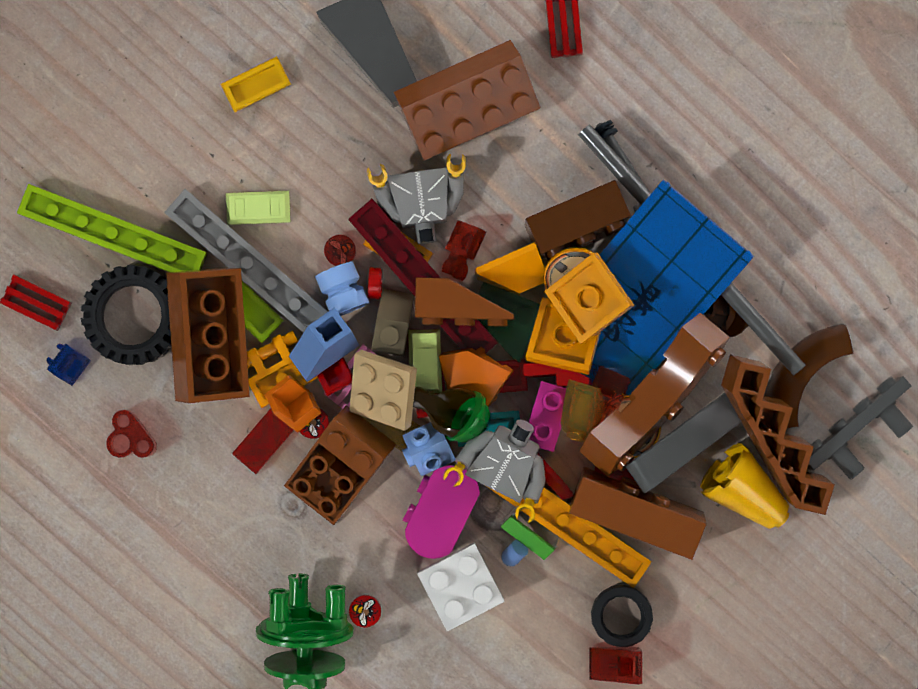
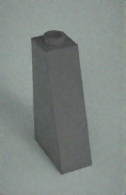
M341 0L316 11L323 27L391 107L399 106L393 92L413 84L417 80L382 1Z

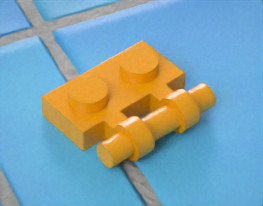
M293 330L283 336L278 334L272 338V342L257 350L254 347L247 351L248 369L254 367L257 372L255 376L248 379L249 386L261 408L270 405L265 394L286 376L291 375L303 386L318 379L316 376L307 382L289 358L290 351L288 347L298 342ZM279 353L283 360L266 369L263 361Z

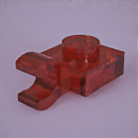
M458 220L445 247L450 254L443 263L441 272L463 281L468 274L467 259L474 261L486 231Z

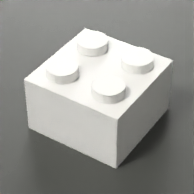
M475 542L417 573L446 631L505 602Z

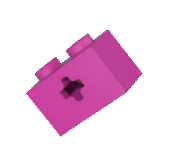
M543 381L540 382L528 421L534 427L530 440L537 443L540 449L554 452L572 390Z

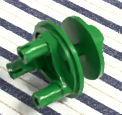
M298 573V577H296V574L288 575L289 590L274 588L268 591L269 617L256 627L255 635L258 640L266 644L284 648H297V650L279 652L267 657L264 661V670L274 677L282 678L285 689L292 685H302L308 689H323L327 686V678L338 675L345 670V659L336 653L313 650V648L337 645L349 640L353 636L354 628L347 621V614H345L346 587L337 584L328 585L325 588L326 613L319 612L313 609L311 603L308 602L309 575Z

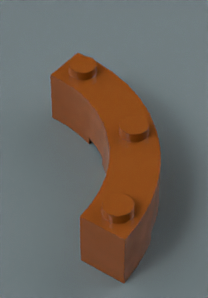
M702 313L691 319L681 327L677 336L663 356L667 360L659 370L653 369L631 393L629 396L631 402L621 412L615 409L589 433L579 452L607 477L617 469L624 471L626 469L625 466L634 460L633 454L649 440L666 420L673 421L684 408L681 403L699 383L711 366L715 367L725 356L726 352L723 348L730 337Z

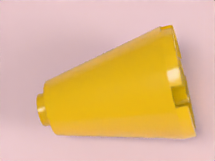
M742 443L731 446L724 452L728 457L722 463L716 459L704 475L700 484V488L703 489V491H700L701 494L768 529L781 527L789 518L788 502L747 447Z

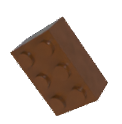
M613 180L527 217L524 226L531 242H535L541 259L546 257L549 262L555 254L568 247L576 245L577 248H583L594 243L598 234L605 232L608 237L618 233L626 226L625 224L631 214L616 180Z

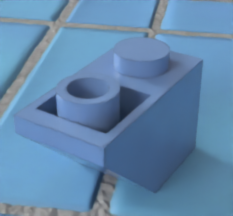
M333 308L306 328L290 353L289 358L308 382L360 345L351 329L337 310Z

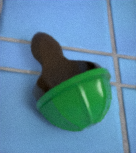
M415 386L413 407L424 410L428 414L433 428L445 435L448 440L466 443L479 436L488 428L490 412L486 405V398L480 392L464 388H453L434 395L422 387Z

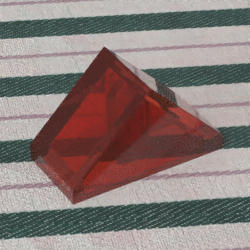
M589 647V680L642 684V650L639 647Z

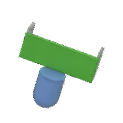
M518 506L505 517L501 525L502 529L516 539L501 555L503 563L510 567L517 565L528 554V548L545 560L556 549L561 540L559 537L551 545L517 520L514 515Z

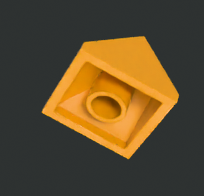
M534 242L475 268V275L477 280L519 296L520 293L544 283L545 267Z

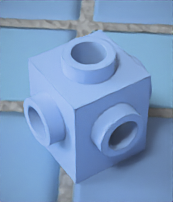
M431 422L402 435L407 448L402 450L409 467L416 465L421 476L455 461V456L447 438L434 429Z

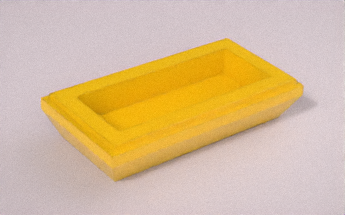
M276 56L220 85L235 113L290 86L291 83Z

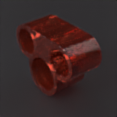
M120 410L113 415L112 425L115 430L108 436L106 441L109 453L118 458L129 457L133 454L141 458L153 456L157 450V443L138 417L128 410ZM123 415L129 418V425L126 427H121L119 424V419ZM121 434L128 437L130 441L129 449L124 453L117 452L113 446L114 439ZM143 440L149 444V449L145 453L139 450V443Z

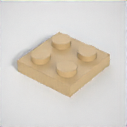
M362 349L354 354L349 411L405 431L411 427L417 368Z

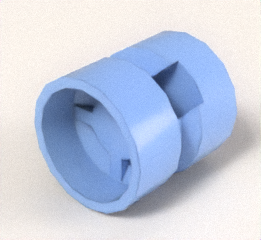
M353 261L337 265L315 276L322 294L328 295L325 302L329 311L335 308L340 316H343L370 303L364 287L357 285L360 277Z

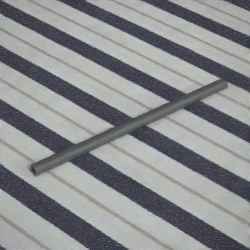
M590 124L586 126L578 136L637 202L642 205L651 195V192ZM731 282L721 293L722 297L794 376L805 366L803 361Z

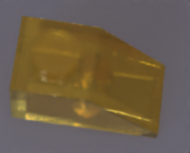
M569 379L560 422L568 438L578 442H585L589 433L600 424L606 407L600 388Z

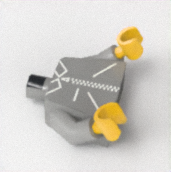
M451 154L447 156L446 168L388 176L383 164H380L382 173L379 176L371 175L370 169L367 168V176L370 183L373 184L378 205L391 221L401 223L403 228L415 227L418 244L436 242L434 224L447 222V216L455 213L464 194L463 172L466 167V157L462 154V163L454 165L451 163Z
M517 420L512 430L499 425L494 432L485 431L467 441L455 459L456 465L444 471L443 480L446 479L450 471H456L459 479L453 487L459 486L464 477L462 472L466 469V476L520 503L523 498L525 500L524 504L517 507L515 516L518 520L520 510L527 508L531 511L528 524L531 523L535 518L533 505L538 503L546 481L543 459L537 455L540 446L530 440L534 427L527 421Z

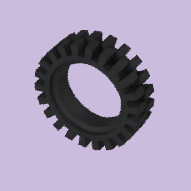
M127 265V267L118 266L113 268L114 270L111 272H104L99 280H94L91 284L93 287L90 292L86 291L84 296L86 301L81 306V311L83 312L81 325L85 327L84 334L90 340V345L105 358L125 365H143L147 362L158 360V357L169 352L168 349L171 347L167 279L149 268L135 265ZM129 286H140L148 289L157 298L161 307L162 317L156 333L149 340L136 345L119 343L109 334L104 323V310L109 298L116 291Z

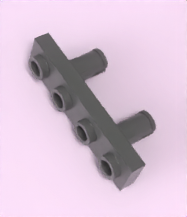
M892 376L886 379L877 387L880 393L871 401L868 397L863 399L852 409L855 414L850 419L845 421L842 418L828 430L831 433L828 438L823 442L819 439L811 444L814 448L808 469L815 470L827 459H832L850 480L856 477L865 467L846 447L848 445L847 442L874 418L881 417L898 438L906 434L913 425L895 405V400L912 387L904 376L897 377L895 380Z

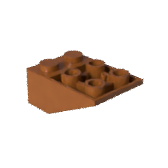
M416 278L415 317L422 318V324L443 325V319H455V325L475 326V319L488 320V326H507L508 320H514V314L449 278Z
M347 405L333 418L284 485V487L332 525H335L397 445L360 415L350 412V407Z

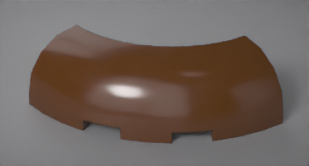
M839 324L819 330L805 337L791 348L805 364L794 376L781 361L774 368L764 396L780 399L793 408L787 428L799 427L798 410L800 400L806 385L814 374L827 363L839 357L853 354L852 343L846 325Z

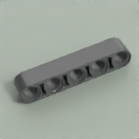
M724 392L625 466L644 493L663 482L741 423L726 393Z

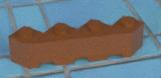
M730 354L721 386L782 496L797 509L826 515L835 484L821 474L807 471L814 446L802 437L785 434L793 408L780 399L764 396L772 369L760 361Z

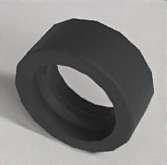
M616 585L603 590L594 600L591 619L598 636L606 643L616 647H630L641 642L650 632L653 613L647 597L636 588L627 585ZM616 597L632 599L640 609L641 619L638 627L626 635L612 633L603 622L605 606Z

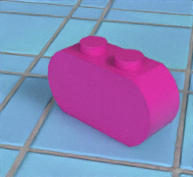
M454 465L436 469L431 477L424 475L417 489V492L422 494L417 506L410 504L402 520L408 523L405 528L406 540L417 554L426 558L436 559L447 556L452 552L480 495L477 481L465 475L466 469L462 472L464 475L462 483L456 487H453L459 479L456 471H450L446 479L443 480L444 471L447 468L454 467Z

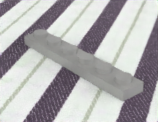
M186 189L182 191L164 212L228 268H241L242 280L303 333L311 323L328 312Z

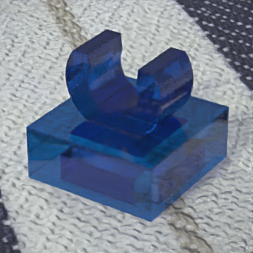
M58 344L56 347L60 352L54 360L50 357L46 359L49 364L47 370L73 386L91 360L68 344Z

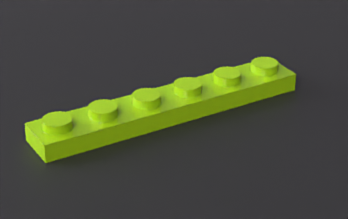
M28 184L17 211L19 215L166 272L201 270L208 254L197 248L31 184Z

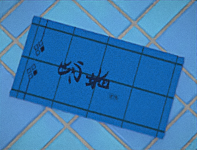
M664 179L600 253L601 258L635 306L600 332L589 375L583 374L592 379V386L586 387L606 404L618 397L631 395L649 372L656 369L666 358L663 355L677 336L681 327L699 313L704 314L754 257L750 251L746 250Z

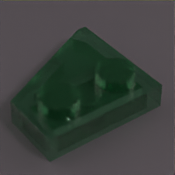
M483 282L478 295L514 314V320H508L507 326H488V320H478L514 361L520 363L532 335L540 304Z

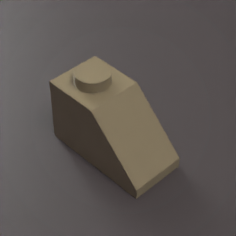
M383 289L371 347L373 352L404 357L414 301L412 293Z

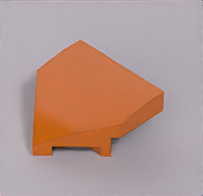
M482 347L476 351L473 348L443 352L439 355L447 389L464 388L478 391L486 398L488 408L496 401L498 393L513 372V369L506 364L502 366L486 355L485 349Z

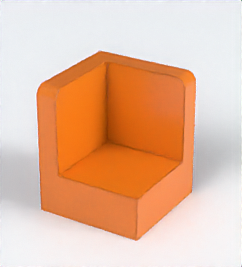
M291 375L286 376L265 394L275 416L297 433L321 414L313 394Z

